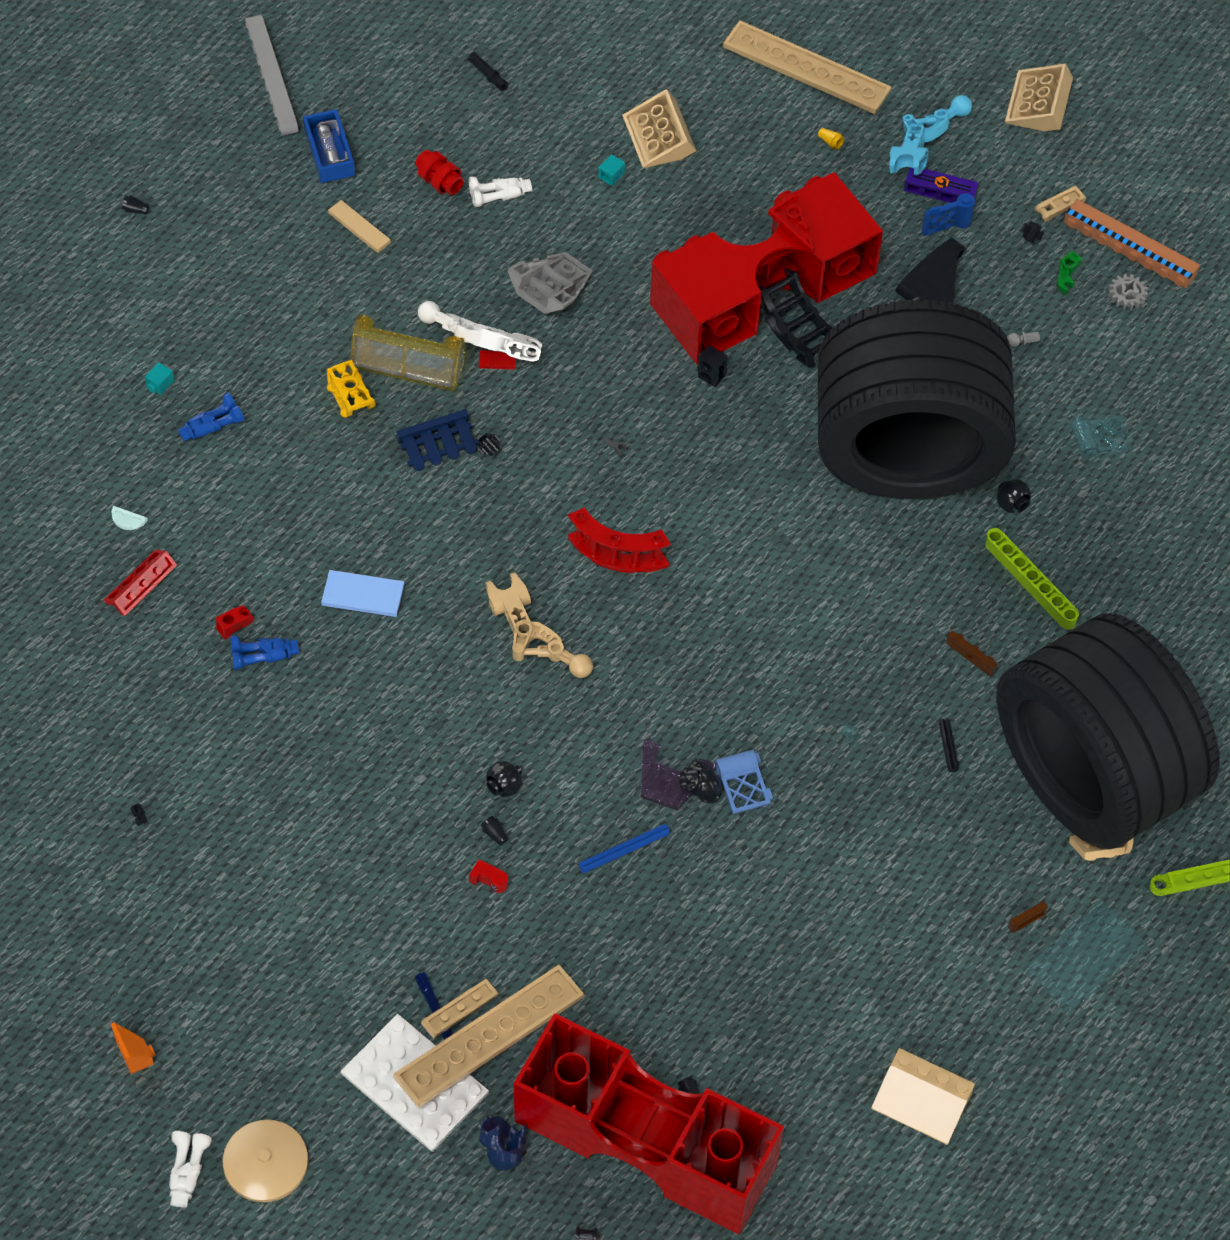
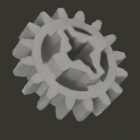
M1124 274L1123 278L1118 275L1116 280H1112L1108 289V297H1112V303L1117 302L1116 307L1122 305L1123 310L1126 307L1132 310L1133 306L1138 309L1140 304H1144L1148 295V287H1144V281L1139 282L1140 277L1135 279L1133 274L1130 277Z

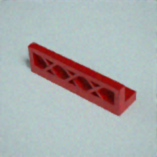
M154 550L104 599V602L108 605H114L121 615L126 616L177 564L167 551Z

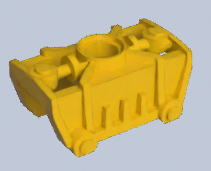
M352 360L327 369V390L330 393L332 392L343 418L352 416L353 410L355 411L365 406L371 409L376 406L375 400L371 398L369 390L366 389L362 381V375L358 373ZM348 366H349L350 374H349L348 372H346V367H348ZM333 371L342 374L341 378L336 377ZM348 382L355 384L353 388H347L345 385ZM349 394L352 398H355V405H350L348 401Z

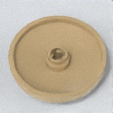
M275 1120L255 1121L239 1129L229 1140L223 1155L224 1173L230 1186L242 1197L256 1202H272L291 1194L302 1182L308 1167V1154L302 1137L289 1125Z

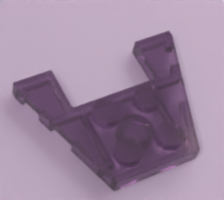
M644 739L641 798L679 810L693 794L681 789L679 784L681 771L655 763L661 745ZM699 758L698 762L703 764L707 770H715V763Z

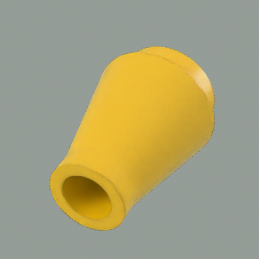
M821 128L818 132V137L832 149H839L844 143V137L841 133Z

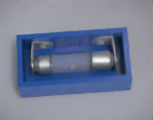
M337 109L303 116L304 131L320 182L324 183L355 176L354 161Z

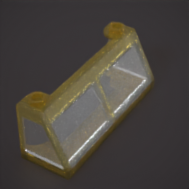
M358 314L353 327L350 360L353 361L357 370L456 391L465 365L464 338L450 336L442 344L373 328L374 322L372 318Z

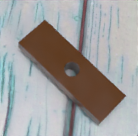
M954 631L948 634L946 641L948 646L990 677L995 674L997 663L994 658L986 656L978 646L971 645L963 635L957 634Z

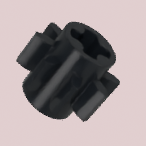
M1030 221L1029 224L1024 223L1021 231L1024 232L1022 237L1033 243L1036 239L1041 240L1044 232L1040 231L1042 226L1033 221Z
M486 433L482 435L478 440V451L482 455L493 456L500 449L498 443L500 439L495 434L489 435Z

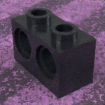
M710 345L705 350H702L698 355V378L716 388L726 376L728 355Z

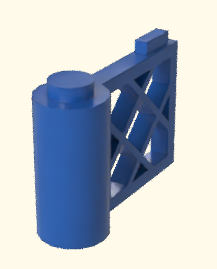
M967 193L961 194L956 202L940 207L936 206L925 211L921 231L923 236L954 226L959 228L969 227L971 225L975 198Z

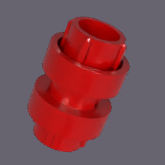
M425 150L417 157L415 166L418 168V176L425 182L431 183V186L440 194L447 192L449 195H454L460 191L464 184V178L461 177V169L454 163L448 162V159L439 151L431 152L430 150Z

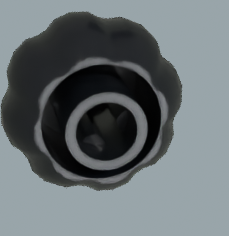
M1013 479L1007 482L1004 481L999 485L997 502L1001 508L1009 513H1015L1013 506L1019 512H1023L1028 508L1031 492L1025 482Z
M499 761L493 764L486 774L488 790L493 795H497L503 790V794L500 795L501 797L515 794L522 784L520 767L516 764L512 765L507 761Z

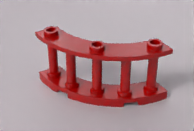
M585 507L568 514V518L577 528V531L568 534L569 541L578 552L589 558L593 563L623 573H648L669 567V562L661 549L670 546L671 543L662 529L645 534H628L605 527L596 521ZM618 550L624 552H632V554L618 552ZM653 551L650 553L640 554V552Z

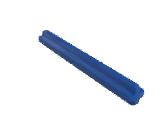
M666 824L660 825L579 862V868L582 873H586L669 835L670 830Z

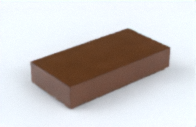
M1042 901L1010 919L1008 928L1012 933L1017 932L1045 916L1048 906Z

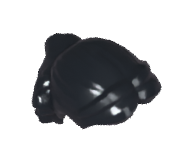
M694 761L690 766H685L680 773L679 784L681 789L696 795L705 803L718 801L723 790V784L713 771L707 770L703 764Z

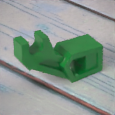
M1073 251L1062 258L1059 265L1056 285L1058 290L1065 295L1069 289L1066 286L1073 288L1075 283L1069 275L1081 265L1082 257Z

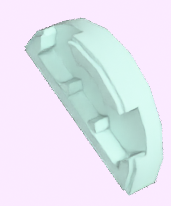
M113 506L111 511L114 523L121 529L135 530L142 527L148 521L147 517Z

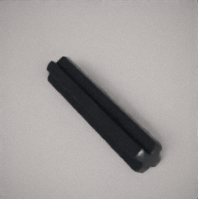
M947 718L940 719L939 728L947 769L949 772H957L959 766L950 720Z

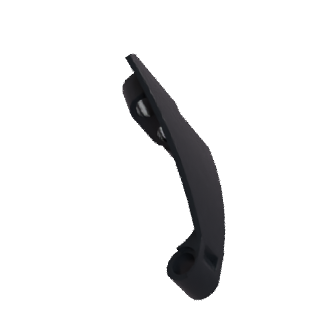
M950 238L915 266L897 285L895 292L905 300H937V302L945 301V303L951 302L954 304L957 259L967 248L954 238Z

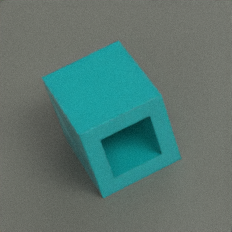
M612 154L598 167V177L611 186L625 174V163L622 159Z
M159 362L145 376L147 389L152 393L156 392L160 395L175 381L173 371Z

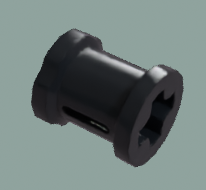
M576 1227L575 1240H597L598 1228L585 1230Z

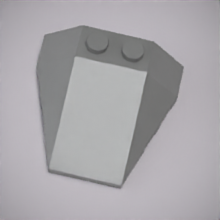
M566 252L547 256V259L543 260L535 258L533 262L529 263L521 261L508 268V274L517 295L544 314L562 310L572 304L593 270Z

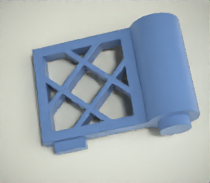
M754 750L715 760V767L733 814L771 804L770 800H773L771 790L765 787L758 764H761L760 756ZM756 774L758 781L755 786L745 781L748 775ZM735 780L739 782L740 785L737 791L729 788L727 781ZM742 785L753 789L749 797L739 793ZM757 791L763 794L765 800L756 802L751 798L754 792ZM736 796L746 800L743 807H735L734 800Z

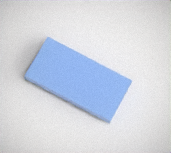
M329 570L321 603L322 606L397 617L404 589V581Z

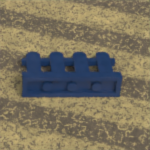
M467 409L398 430L396 432V439L398 444H401L402 451L406 450L410 459L407 461L408 466H413L415 471H421L424 469V462L430 460L432 465L437 466L441 464V456L448 455L451 460H456L459 457L460 450L465 449L466 453L474 454L478 440L473 439L469 430L472 428V425L467 423L469 419ZM458 433L462 444L456 445L452 434ZM441 438L445 449L439 451L435 440ZM421 444L424 445L427 455L422 457L417 447Z

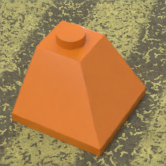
M115 1022L111 1023L114 1038L131 1074L154 1064L152 1057L155 1056L151 1044L147 1046L143 1038Z

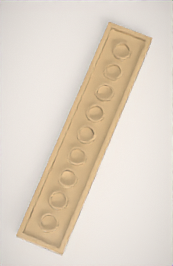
M740 20L723 43V48L873 114L877 113L891 92V86Z
M557 965L395 1072L393 1078L417 1108H420L550 1021L554 1013L560 1014L584 998V993L563 968Z

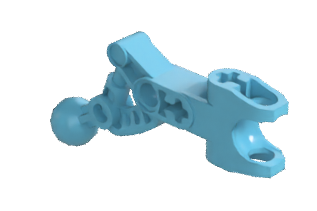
M964 95L956 96L951 101L949 109L936 110L933 115H927L922 119H915L911 114L904 115L903 127L906 135L902 147L892 146L890 173H897L903 167H911L914 169V174H921L928 161V148H923L925 142L932 141L943 134L949 128V119L952 117L967 116L972 110L971 100Z

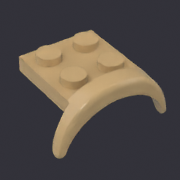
M1076 835L1070 836L1069 839L1072 847L1084 860L1093 861L1096 858H1112L1115 855L1128 854L1132 850L1134 841L1133 838L1117 848L1101 849L1088 844Z

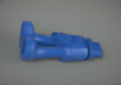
M227 392L223 395L222 405L192 417L188 423H184V427L178 429V432L183 441L190 438L194 440L220 431L223 426L243 422L245 419L242 411L235 404L233 397ZM225 415L224 417L215 420V418Z
M230 636L234 670H239L246 665L266 661L268 664L290 658V655L299 654L297 640L289 641L286 638L285 642L282 638L257 639V642L242 643L238 636ZM255 651H259V652H260V653H257V654L243 655V654H245V653H250V652H255Z

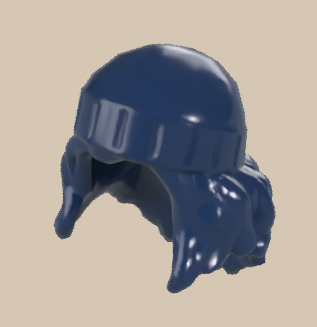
M492 1115L489 1118L486 1117L480 1123V1142L483 1146L487 1147V1157L491 1166L497 1170L507 1171L519 1165L526 1143V1125H523L519 1132L515 1127H511L509 1123L505 1122L503 1118L499 1116L493 1117Z

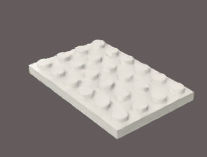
M397 1014L341 1070V1074L433 1152L489 1094V1090L469 1074L420 1108H417L393 1078V1074L435 1047V1045Z

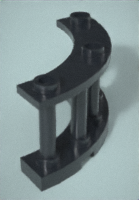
M785 268V279L768 288L757 284L761 290L760 308H764L768 316L765 319L776 337L789 351L793 350L797 354L796 359L810 368L815 365L814 355L819 353L822 343L811 349L804 344L821 334L824 337L827 336L832 327L826 323L819 315L818 310L812 306L800 284L798 273ZM790 285L794 297L775 307L770 298L771 294ZM799 303L805 314L787 324L784 323L779 313ZM807 320H810L817 329L799 339L790 332L791 329Z

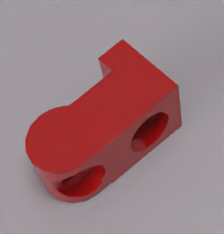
M242 605L217 616L215 628L222 638L226 640L232 633L251 624L254 621V617L247 607Z
M478 859L469 874V882L477 885L480 881L490 886L497 893L506 891L508 888L507 874Z

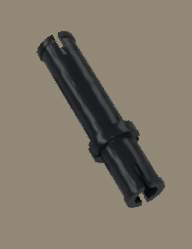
M472 52L468 56L470 57L468 61L500 91H504L508 87V82L500 76V73L492 69L476 52Z

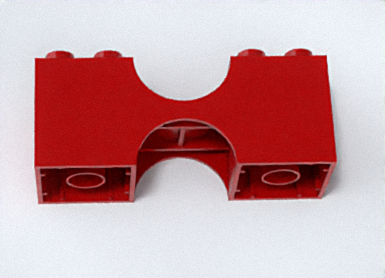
M835 172L823 178L815 176L808 180L803 188L794 191L797 194V201L799 206H801L809 236L813 241L814 252L811 254L773 219L771 237L758 244H732L720 238L713 231L703 237L700 235L692 236L684 243L683 247L672 252L664 250L654 257L651 269L650 305L696 365L699 364V353L709 345L723 352L757 335L761 302V290L757 284L768 288L785 279V268L798 273L799 281L805 294L811 297L817 304L877 274L883 230ZM787 190L779 194L774 201V206L794 192ZM787 285V286L783 287V288L780 289V290H792V289H791L790 285Z
M556 1013L553 1014L513 1083L514 1122L522 1126L526 1125L528 1129L587 1159L592 1154H604L636 1167L661 1188L665 1198L738 1235L744 1229L778 1164L784 1126L708 1088L701 1094H690L671 1088L640 1068L632 1058L629 1049Z

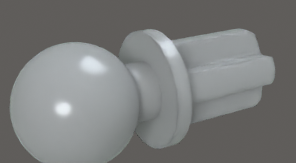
M1021 332V336L1011 333L1007 336L1011 347H1017L1020 343L1026 346V343L1040 341L1039 332Z

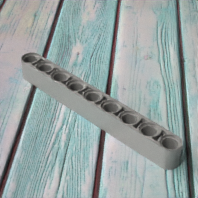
M262 15L245 18L246 28H248L250 40H252V47L254 53H256L262 78H264L266 90L269 93L270 103L273 105L274 115L277 117V125L279 130H281V136L298 133L297 121Z

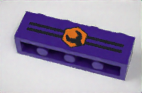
M911 167L909 168L904 185V191L948 203L956 202L959 195L965 193L975 198L978 189V182L928 169H924L921 174L917 175L914 174V169Z

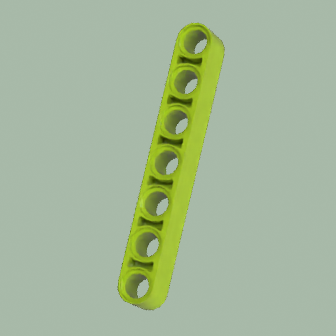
M990 529L985 540L986 548L1061 627L1067 630L1073 629L1079 616V612L1074 605L1000 529Z

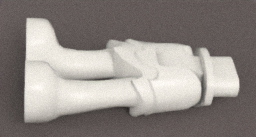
M469 177V189L474 207H479L498 199L503 201L525 195V192L532 191L530 179L498 178L493 179L491 183L481 184L476 177Z
M172 1132V1142L177 1146V1155L174 1168L170 1174V1196L172 1197L170 1205L186 1208L188 1200L192 1199L191 1194L195 1189L197 1178L201 1172L202 1165H200V1160L204 1150L210 1146L212 1139L210 1136L205 1134L193 1135L191 1159L189 1163L185 1164L192 1137L186 1132Z

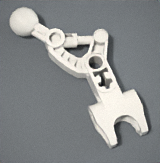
M426 301L418 308V316L423 323L432 324L438 322L443 324L442 328L455 333L453 340L456 342H467L490 350L505 352L509 356L521 360H539L542 343L536 338L520 333H507L500 329L474 323L454 314H444L440 312L439 306L432 301ZM528 348H534L536 351H530Z

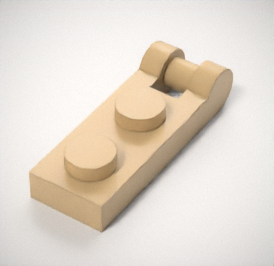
M1074 186L1039 203L1035 207V211L1042 215V219L1045 222H1048L1053 217L1066 212L1076 199L1085 202L1086 197L1077 186Z

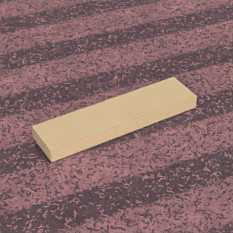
M342 200L328 210L331 216L377 253L391 243L387 236Z
M485 979L423 1019L421 1024L434 1039L491 1002L499 993Z

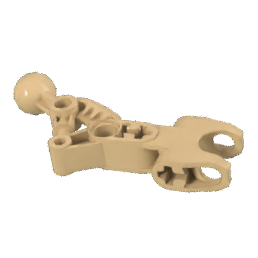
M515 572L510 574L511 587L506 590L497 589L491 581L485 582L489 605L494 616L504 613L513 631L512 651L514 660L522 661L525 655H538V657H548L554 662L561 660L569 665L570 672L577 678H585L591 674L593 662L588 655H573L564 650L561 638L554 631L539 622L530 621L524 609V606L531 604L530 595L525 584ZM534 639H540L548 644L538 645V648H528L530 642Z

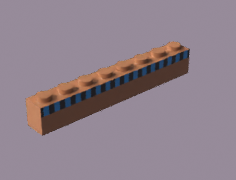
M1078 199L1074 201L1065 214L1064 223L1068 227L1081 231L1083 235L1094 238L1099 244L1107 245L1114 252L1121 253L1131 261L1142 264L1146 269L1157 272L1161 277L1174 281L1177 286L1188 288L1198 274L1200 264Z

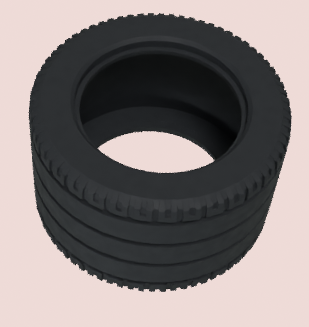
M915 299L914 301L898 300V302L882 303V305H875L874 307L866 308V310H860L859 313H853L852 316L846 317V319L835 325L823 339L819 348L817 362L818 447L825 467L831 471L832 475L840 479L841 482L854 489L881 497L932 499L933 497L939 498L941 496L945 497L962 493L964 490L968 491L971 488L978 487V485L984 484V482L999 474L1010 461L1016 443L1012 352L1004 331L991 318L982 315L980 312H975L973 309H968L966 306L954 305L951 302H937V300L920 301V299Z
M1115 613L1097 615L1010 667L999 678L996 691L997 710L1005 739L1019 769L1035 794L1056 819L1069 831L1092 846L1101 849H1114L1124 845L1129 840L1204 794L1214 785L1218 777L1220 754L1217 738L1199 693L1181 665L1161 642L1144 627L1125 616Z

